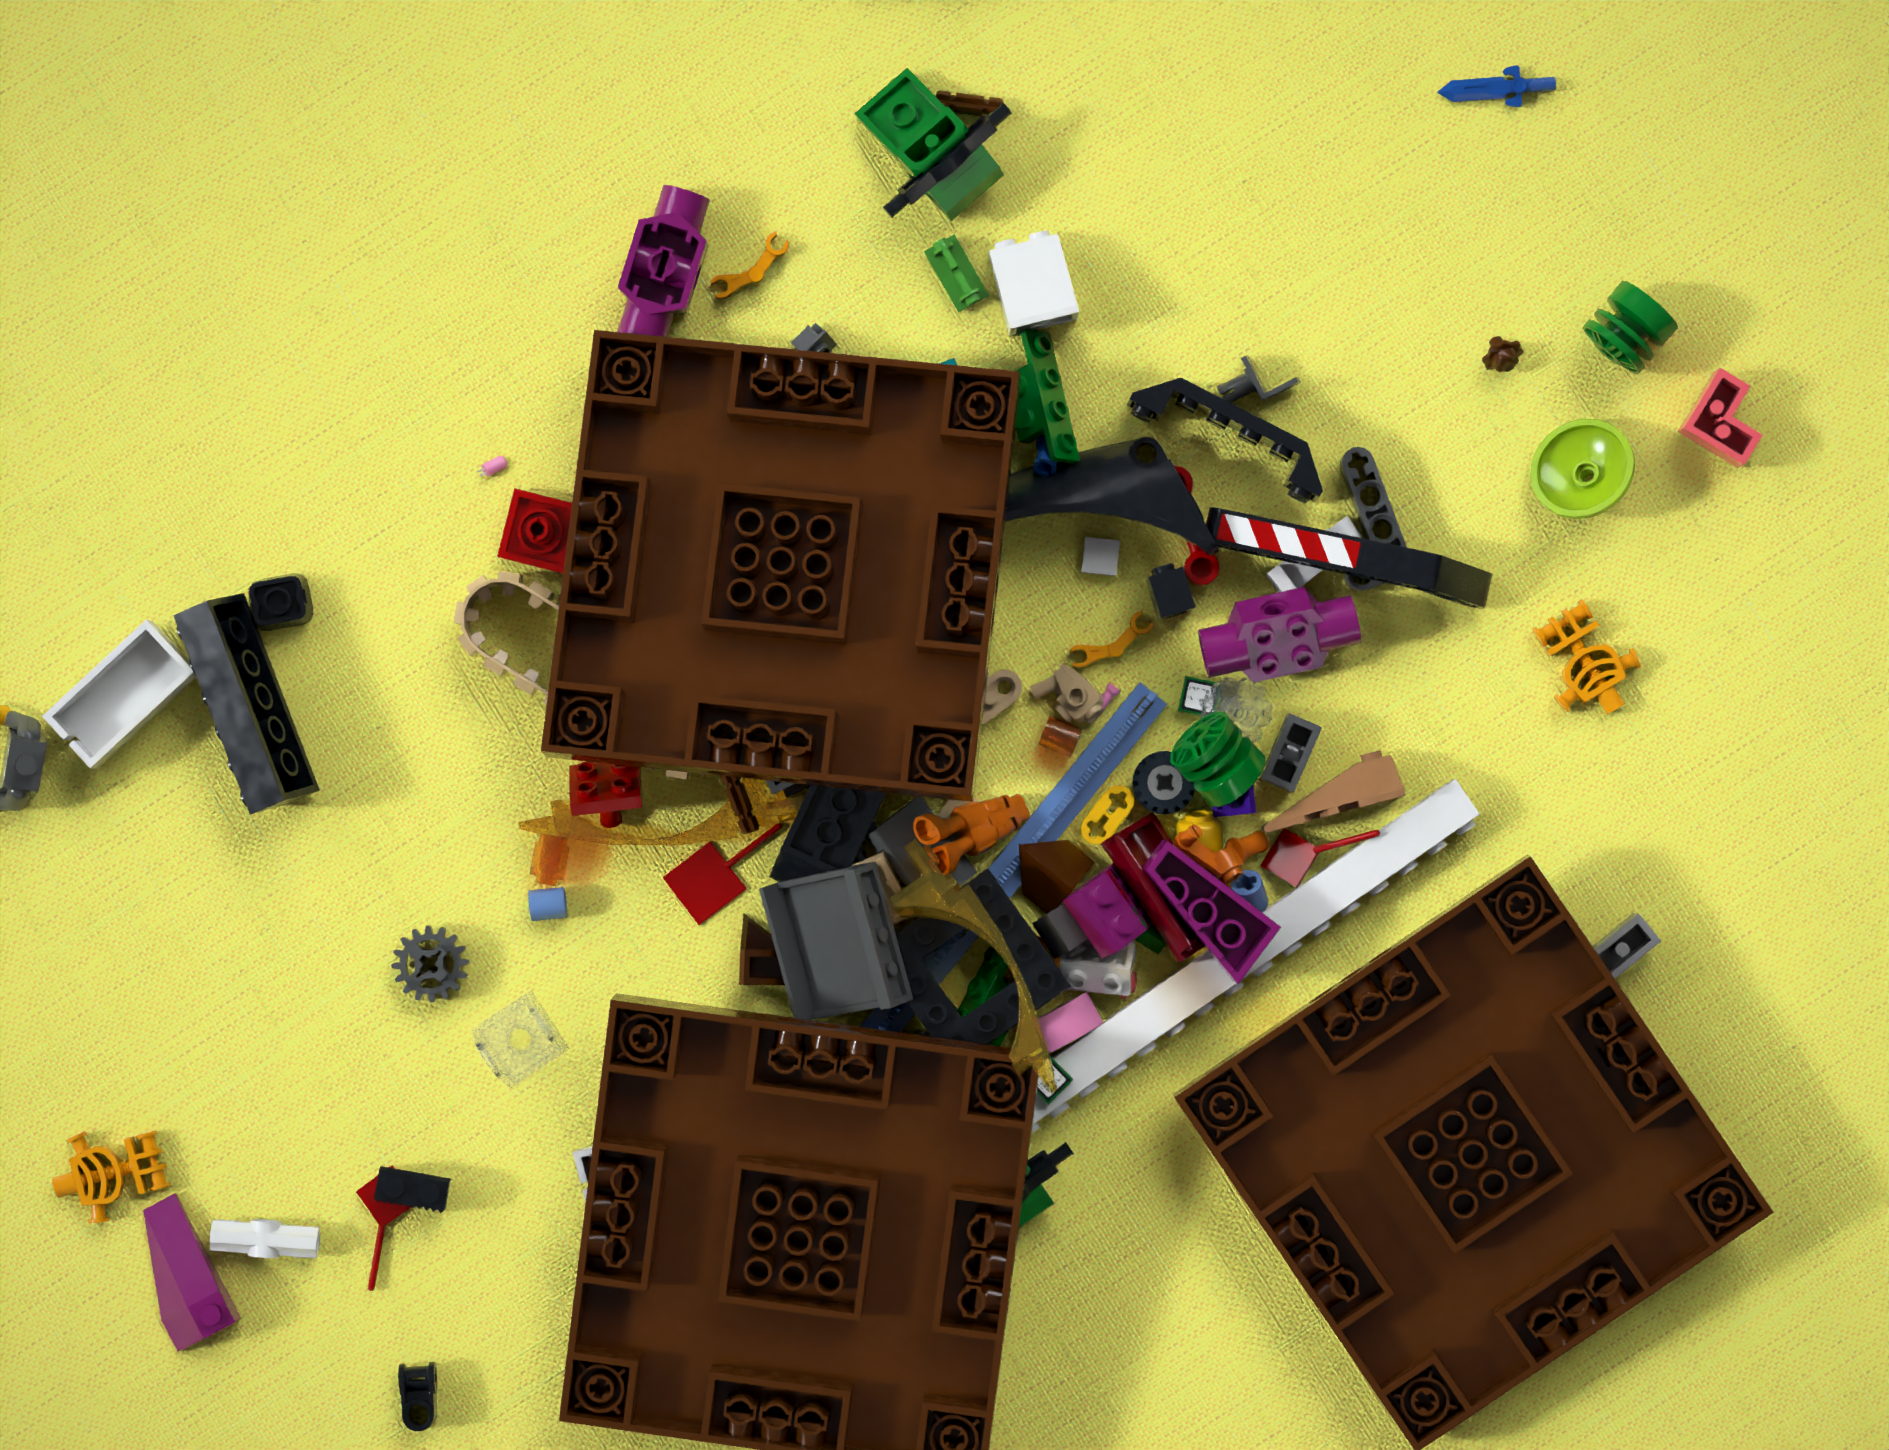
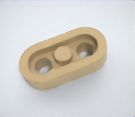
M999 670L987 678L982 725L1005 710L1020 697L1022 683L1014 672ZM1002 681H1007L1011 685V691L1006 695L999 693L997 689L998 684Z

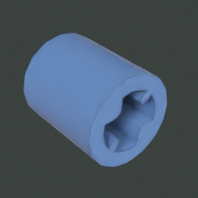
M1243 870V874L1231 882V888L1263 912L1268 906V897L1261 876L1254 870Z
M564 887L528 891L531 921L567 918V900Z

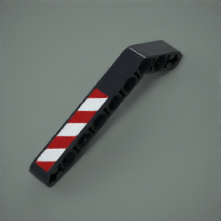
M1209 508L1206 526L1219 548L1412 588L1460 605L1485 609L1493 575L1490 572L1430 552L1221 508Z

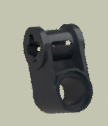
M429 1362L428 1366L407 1367L405 1363L399 1364L398 1381L403 1423L412 1431L426 1430L434 1424L438 1413L436 1362ZM425 1377L423 1380H411V1378ZM414 1405L426 1407L429 1413L426 1423L418 1424L414 1422L411 1417V1410Z

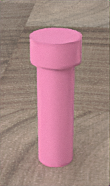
M1110 682L1102 694L1104 702L1101 707L1103 709L1120 692Z

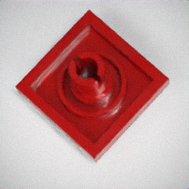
M514 488L497 557L563 574L572 503Z
M582 762L578 765H570L569 796L571 816L600 813L601 826L605 828L619 826L622 823L620 810L642 808L641 767L596 762Z

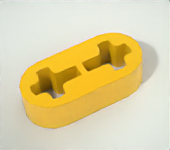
M1115 785L1109 787L1103 793L1081 824L1080 831L1086 842L1099 845L1113 835L1134 805L1132 792L1122 785ZM1121 791L1126 794L1124 798L1125 803H1127L1126 808L1118 807L1112 815L1107 813L1106 810L1112 803L1111 799L1108 798L1111 793L1118 795ZM1105 815L1108 818L1103 825V830L1106 832L1103 837L1097 835L1091 838L1088 835L1090 833V828L1087 826L1088 822L1096 823Z

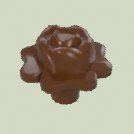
M1496 336L1489 341V351L1482 358V361L1485 364L1486 370L1496 369L1499 373L1503 371L1509 372L1518 364V357L1524 351L1519 341L1509 342L1503 340L1500 336Z

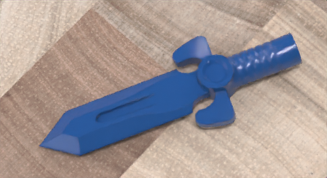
M1514 65L1503 70V75L1513 76L1514 80L1508 81L1504 77L1451 80L1437 93L1452 102L1505 98L1508 93H1513L1516 96L1506 99L1505 104L1510 107H1521L1523 93L1555 91L1556 80L1555 77L1524 79L1520 77L1519 66Z

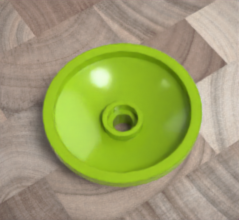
M1598 419L1570 421L1549 433L1535 451L1530 469L1532 488L1539 501L1549 511L1558 516L1568 519H1587L1598 516L1614 507L1628 491L1635 472L1634 452L1625 435L1608 422ZM1588 475H1594L1591 481L1584 482Z

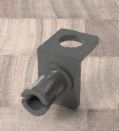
M1245 355L1241 357L1246 367L1244 369L1245 373L1221 385H1217L1220 394L1234 389L1232 393L1222 397V399L1230 403L1254 391L1256 394L1259 393L1262 400L1266 401L1301 383V381L1296 377L1267 392L1250 357Z

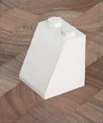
M1049 230L1028 235L1029 241L1018 244L1015 243V239L1000 241L994 244L995 249L989 250V258L1009 336L1021 334L1026 329L1037 330L1074 321L1078 318L1079 309L1058 234L1050 235Z

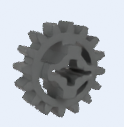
M428 925L425 928L424 935H421L417 928L413 929L412 936L414 939L410 940L402 937L400 940L405 948L403 950L395 949L393 952L396 956L400 957V962L391 964V967L401 971V974L395 978V981H405L407 983L403 990L405 994L415 990V1000L420 1001L424 994H428L429 1001L435 1002L437 993H440L444 999L449 998L448 988L451 987L459 991L461 987L456 980L458 978H467L468 976L467 973L461 971V966L469 964L470 960L460 956L467 948L466 946H455L454 943L458 938L456 934L446 938V928L441 927L437 934H433L432 926ZM425 940L441 942L435 949L428 950L418 944ZM441 952L435 963L438 967L437 972L429 970L420 976L426 965L423 960L424 956L431 958ZM450 952L454 959L452 973L447 969L446 957ZM409 954L415 963V971L411 975L407 966ZM429 978H435L443 984L434 988L421 986Z

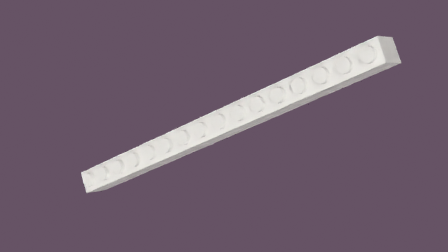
M1450 780L1381 828L1378 837L1364 840L1299 885L1298 888L1293 889L1266 908L1262 913L1281 926V928L1244 978L1250 973H1253L1255 977L1264 973L1273 966L1270 960L1282 952L1284 957L1297 950L1302 946L1299 939L1309 932L1314 937L1331 926L1328 919L1338 912L1345 916L1360 905L1357 899L1367 892L1374 896L1389 885L1386 879L1394 873L1398 872L1400 876H1403L1418 865L1415 859L1423 853L1427 852L1431 856L1447 845L1444 839L1456 831L1458 836L1475 826L1476 823L1473 819L1480 813L1457 780ZM1206 950L1103 1021L1104 1023L1054 1055L1052 1058L1074 1080L1049 1105L1038 1094L1036 1095L1032 1133L1041 1127L1037 1121L1047 1114H1050L1052 1118L1061 1114L1070 1107L1066 1102L1076 1094L1083 1098L1099 1087L1096 1080L1106 1073L1110 1078L1120 1073L1128 1066L1125 1060L1135 1053L1141 1058L1157 1046L1154 1042L1155 1039L1166 1033L1168 1038L1173 1036L1186 1026L1183 1022L1184 1019L1193 1013L1200 1017L1215 1006L1212 1002L1214 998L1222 993L1226 997L1232 995L1244 986L1242 981L1239 984L1233 982L1210 952Z

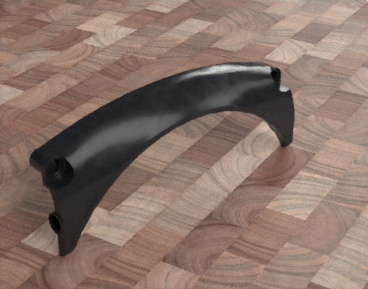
M1142 437L1078 452L1080 457L1078 462L1074 464L1057 462L1056 471L1053 475L1050 472V476L1039 475L1035 472L1034 466L1010 475L1005 522L1045 514L1062 513L1116 516L1146 523L1178 535L1197 546L1209 556L1219 552L1196 501L1187 490L1171 460H1168L1161 445L1151 437ZM1141 445L1151 446L1155 451V459L1150 463L1140 462L1136 456V449Z

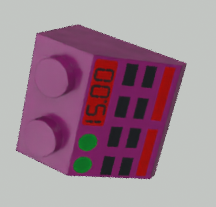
M1111 863L1062 900L1102 959L1124 948L1145 932L1152 924L1114 863Z

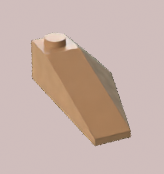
M1381 750L1360 755L1361 763L1352 765L1261 826L1262 831L1268 833L1317 818L1335 815L1350 809L1361 808L1405 796V790L1392 756H1382Z

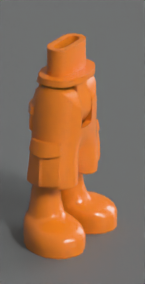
M1020 794L1011 797L1002 795L981 802H967L953 808L950 818H941L929 813L922 814L915 818L913 830L917 839L925 845L935 844L955 832L960 834L958 840L937 846L928 853L927 862L931 872L939 878L950 876L956 870L962 855L966 853L969 856L976 857L988 851L997 841L1018 830L1021 827V823L1030 818V814Z

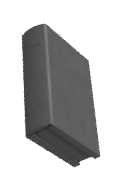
M918 796L870 832L867 838L876 848L877 853H885L895 875L911 895L910 898L914 899L923 913H925L976 874L977 871L967 857L962 855L956 870L950 876L939 878L931 872L927 862L928 853L933 848L954 840L949 835L935 844L925 845L917 839L913 830L915 818L925 813L934 814L923 798Z

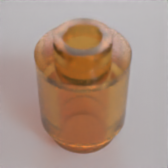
M540 833L539 842L535 841L529 873V875L536 876L535 883L556 886L557 879H565L570 847H567L568 838Z

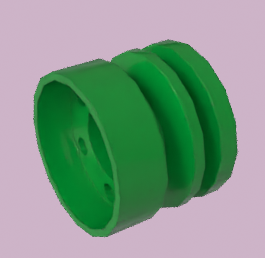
M1622 280L1607 298V302L1615 314L1613 315L1598 308L1594 313L1598 322L1589 319L1584 324L1583 330L1604 356L1613 363L1638 375L1645 367L1640 358L1650 361L1654 357L1646 341L1648 340L1653 344L1663 346L1678 329V325L1671 315L1648 294L1635 285Z
M1213 712L1195 722L1182 734L1170 754V763L1181 772L1188 782H1194L1193 787L1212 807H1221L1242 796L1255 783L1265 766V755L1248 737H1242V731L1236 724H1233V721L1224 712Z

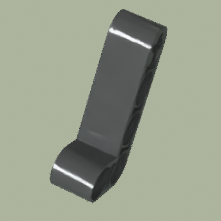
M1362 447L1351 448L1342 456L1339 466L1365 538L1407 548L1372 454ZM1352 455H1355L1358 460L1364 459L1365 465L1361 467L1363 478L1369 474L1372 477V480L1364 481L1357 487L1353 481L1360 479L1359 473L1356 468L1350 469L1348 467V464L1353 460ZM1363 488H1372L1377 492L1378 502L1375 506H1366L1362 503L1360 492ZM1376 521H1385L1390 526L1391 532L1387 539L1382 540L1374 536L1372 527ZM1343 575L1347 587L1356 592L1366 591L1385 584L1369 580L1367 584L1359 585L1353 581L1352 576Z

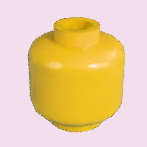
M1188 811L1185 813V817L1178 821L1176 834L1186 831L1190 825L1195 824L1202 830V836L1197 839L1214 853L1223 848L1222 822L1217 817H1214L1211 811Z

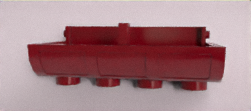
M1152 812L1106 839L1100 845L1116 866L1126 885L1131 889L1149 917V920L1174 955L1173 957L1177 963H1180L1205 946L1142 868L1162 840H1166L1172 845L1174 844L1156 815Z

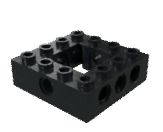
M989 869L983 871L896 933L913 1000L907 1003L931 1037L989 1045L1071 987V984ZM980 919L1020 977L962 1018L954 1003L946 996L935 980L933 973L925 966L921 959L939 950L941 945L958 933L966 931L972 923Z

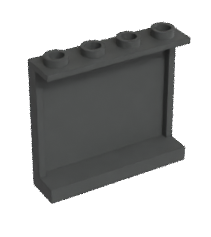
M876 861L783 880L759 889L794 1018L813 1020L880 1007V1010L913 1000Z

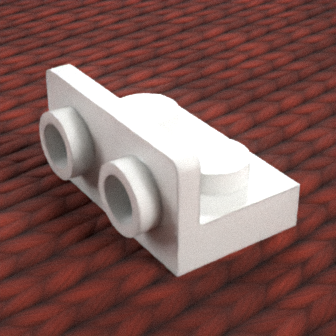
M1088 939L1085 941L1088 948L1072 958H1069L1067 953L1061 956L1060 970L1071 984V987L1067 990L1123 996L1130 995L1131 974L1136 956V942L1132 941L1121 950L1102 959Z

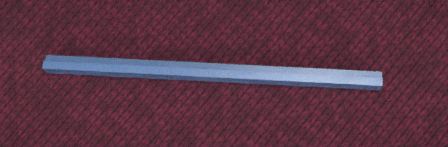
M1141 682L988 868L1009 898L1022 884L1019 844L1057 841L1167 706V703ZM1146 696V698H1145V699L1143 700V702L1138 706V708L1134 711V713H1132V711L1134 710V708L1139 704V702L1143 699V697ZM1151 702H1153L1151 706L1147 709V711L1139 719L1140 715L1144 712V710L1149 706ZM980 919L972 924L963 937H961L964 933L962 931L941 945L939 950L921 959L925 966L933 973L938 984L944 980L986 928ZM907 1002L889 1009L880 1010V1007L874 1008L860 1027L901 1032L915 1013Z

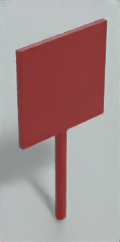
M775 824L727 862L710 841L663 877L698 925L746 890V887L731 867L781 830L782 824Z

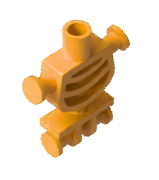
M1581 599L1578 601L1579 605L1570 611L1565 608L1561 611L1563 619L1557 622L1554 617L1548 619L1549 624L1541 629L1535 627L1533 632L1543 647L1547 646L1546 641L1554 636H1557L1560 642L1545 650L1547 656L1553 655L1567 645L1574 653L1562 670V680L1568 689L1560 696L1558 694L1554 696L1557 703L1566 712H1569L1571 710L1569 706L1577 699L1584 703L1596 697L1605 713L1609 714L1625 704L1614 685L1626 678L1624 670L1631 667L1639 669L1640 662L1633 648L1629 649V654L1618 657L1614 648L1608 645H1593L1587 648L1584 646L1580 637L1600 625L1595 620L1580 629L1577 622L1585 617L1588 619L1593 617L1588 606ZM1566 625H1569L1573 632L1568 637H1566L1562 630ZM1602 651L1609 658L1594 661L1589 652ZM1578 661L1582 668L1571 679V669L1574 663ZM1612 664L1614 670L1601 672L1597 666ZM1587 674L1589 680L1579 689L1577 686L1580 680ZM1612 675V678L1605 680L1606 676ZM1593 685V686H1594V689H1592V690H1590V691L1588 692V690L1590 689V687Z
M86 1131L67 1139V1144H72L77 1155L69 1159L72 1172L52 1178L56 1196L60 1198L78 1193L81 1205H90L91 1219H88V1223H100L110 1221V1218L106 1217L105 1204L116 1201L122 1195L125 1175L133 1173L139 1195L149 1192L144 1174L150 1173L153 1185L150 1187V1191L171 1186V1182L166 1181L163 1170L167 1168L166 1163L158 1164L156 1154L163 1153L162 1147L157 1148L154 1137L157 1131L136 1136V1139L141 1140L144 1151L139 1154L134 1136L124 1139L129 1161L126 1160L122 1163L110 1147L100 1145L89 1148L84 1137L87 1135ZM97 1153L104 1154L111 1161L112 1165L106 1166ZM85 1157H88L94 1163L97 1169L93 1170L92 1166L89 1164ZM148 1157L151 1167L142 1169L140 1159ZM116 1178L115 1191L108 1197L110 1180ZM101 1182L99 1198H96L97 1183Z

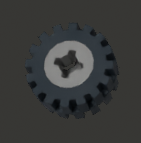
M1159 751L1145 757L1136 767L1132 781L1134 794L1139 803L1147 810L1162 815L1172 814L1186 807L1196 790L1193 787L1194 782H1188L1181 772L1170 763L1171 752Z

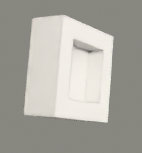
M1085 537L1081 573L1116 576L1120 541Z

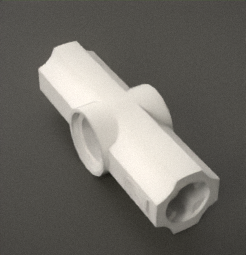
M214 1219L210 1229V1250L248 1253V1256L259 1258H280V1256L317 1258L320 1246V1227L282 1224V1221L252 1219L250 1222Z

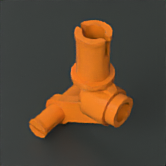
M1195 824L1190 825L1186 831L1178 833L1174 838L1173 844L1180 851L1217 875L1219 879H1223L1225 884L1236 880L1243 874L1241 867L1247 858L1263 853L1269 848L1267 836L1264 832L1257 830L1240 839L1235 837L1228 839L1224 849L1214 853L1197 840L1202 836V830Z

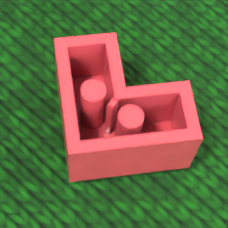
M1722 368L1717 369L1709 378L1677 432L1734 467L1744 466L1762 437L1761 433L1733 417L1750 385Z

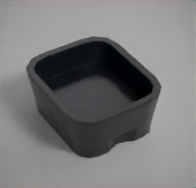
M291 573L259 579L252 582L248 589L251 612L257 628L261 631H272L308 623L313 617L310 587L307 578L301 574Z

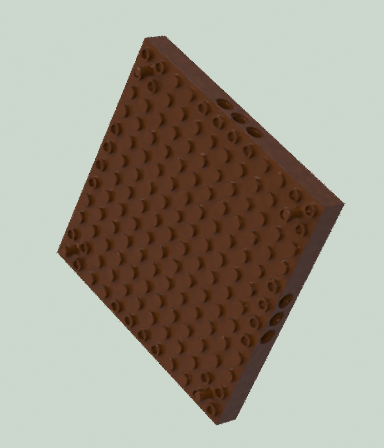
M594 330L541 752L548 758L974 802L1021 387L1020 372Z
M1528 854L1174 1093V1098L1414 1450L1423 1449L1774 1213L1541 870ZM1596 1045L1603 1051L1611 1067H1607L1595 1048Z
M616 993L610 1000L559 1421L757 1450H989L1042 1052Z

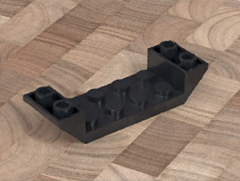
M1181 377L1132 393L1127 403V406L1133 408L1130 414L1144 422L1149 423L1151 418L1158 421L1170 397H1173L1177 400L1175 405L1191 414L1198 410L1208 415L1206 421L1222 430L1229 426L1239 431L1237 436L1239 439L1253 446H1257L1260 442L1270 447L1269 454L1281 461L1295 460L1283 485L1289 489L1287 495L1305 504L1309 500L1315 502L1320 497L1323 489L1306 441Z
M811 785L780 849L769 877L779 882L852 866L886 793Z

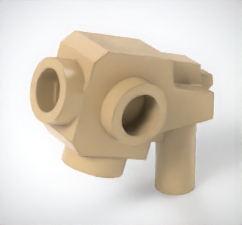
M1065 664L1060 665V669L1054 671L1053 676L1030 686L1036 699L1054 691L1059 696L1056 699L1059 704L1055 709L1068 723L1075 719L1078 722L1086 721L1089 724L1095 721L1104 711L1101 707L1104 702L1103 696L1086 678L1080 676L1073 667L1068 668Z

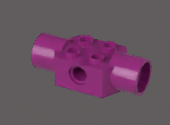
M663 185L654 216L638 220L618 284V289L627 298V302L617 332L668 337L674 315L688 313L708 249L707 240L700 234L710 199L686 189Z
M1305 587L1235 602L1227 623L1198 630L1200 648L1208 678L1243 671L1253 683L1321 668L1330 650L1361 644L1362 642L1358 617L1351 595L1318 602Z

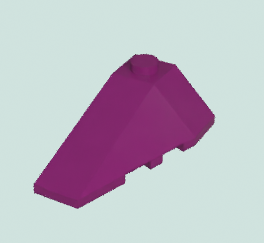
M176 1193L144 1209L161 1321L179 1352L241 1319V1316Z

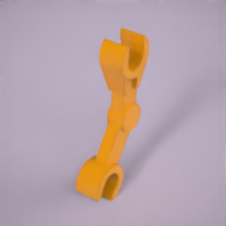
M777 232L771 233L766 239V250L750 270L740 274L715 276L710 282L711 285L719 281H724L728 284L727 291L717 294L715 297L721 300L726 299L745 285L761 282L765 272L775 258L784 255L788 251V240L781 250H774L771 248V242L777 236Z
M1140 611L1132 616L1130 627L1115 642L1103 646H1073L1069 652L1083 650L1086 653V660L1082 663H1073L1072 666L1083 668L1102 658L1120 657L1126 647L1138 635H1144L1151 631L1154 622L1152 621L1146 629H1138L1135 625V620L1143 614V611Z

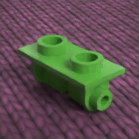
M955 234L947 239H940L933 244V247L924 251L958 313L989 296Z

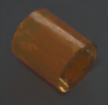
M1049 716L1038 745L1071 758L1082 729Z

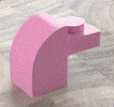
M1085 992L1022 1025L1015 1032L1025 1050L1042 1052L1043 1056L1076 1040L1104 1022L1090 996Z

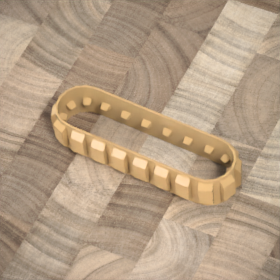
M499 571L497 579L490 580L484 575L480 576L466 586L470 594L466 597L465 601H457L454 623L460 624L463 634L458 638L459 642L469 656L474 657L477 654H481L486 657L482 666L498 676L504 677L508 671L515 675L516 678L513 685L529 695L534 696L537 690L546 694L543 703L547 705L548 690L536 684L539 673L529 668L522 675L506 665L509 654L501 649L493 657L486 653L480 647L486 639L480 631L474 634L471 633L470 621H478L479 611L472 609L475 601L478 598L484 603L493 597L490 589L502 585V594L513 596L516 587L530 592L531 597L528 604L535 609H538L546 602L559 610V606L551 602L555 593L536 581L528 588L522 584L523 576L517 573ZM666 770L667 777L689 779L690 772Z

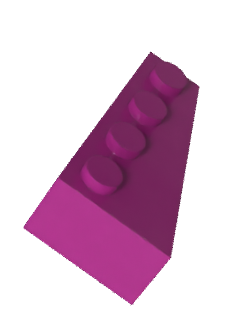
M1166 840L1160 842L1142 866L1148 877L1230 979L1239 984L1280 930L1281 926Z

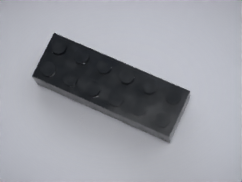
M241 593L207 600L173 615L177 624V633L186 647L190 658V667L197 676L202 689L203 701L209 707L215 723L216 734L222 741L228 757L229 768L236 777L241 790L242 802L247 807L249 814L287 805L320 791L245 594Z

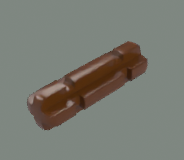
M941 90L936 93L937 99L945 107L948 106L954 110V113L982 116L983 113L988 116L1002 102L1004 103L1003 99L989 97V100L984 99V96L956 92V95H951V92Z
M720 776L723 785H726L728 788L725 791L735 817L738 816L739 818L737 823L741 833L749 834L757 831L759 823L756 815H752L753 807L744 783H740L739 779L741 778Z

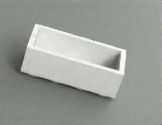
M146 619L42 717L63 740L71 741L77 737L79 741L73 740L69 746L89 768L98 769L197 676L190 667L189 659L153 621Z

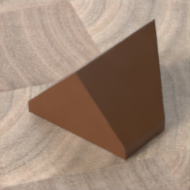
M1068 840L1019 844L1022 894L1047 914L1063 902L1062 900L1073 891L1095 862Z
M743 914L739 985L785 986L772 935L746 914Z

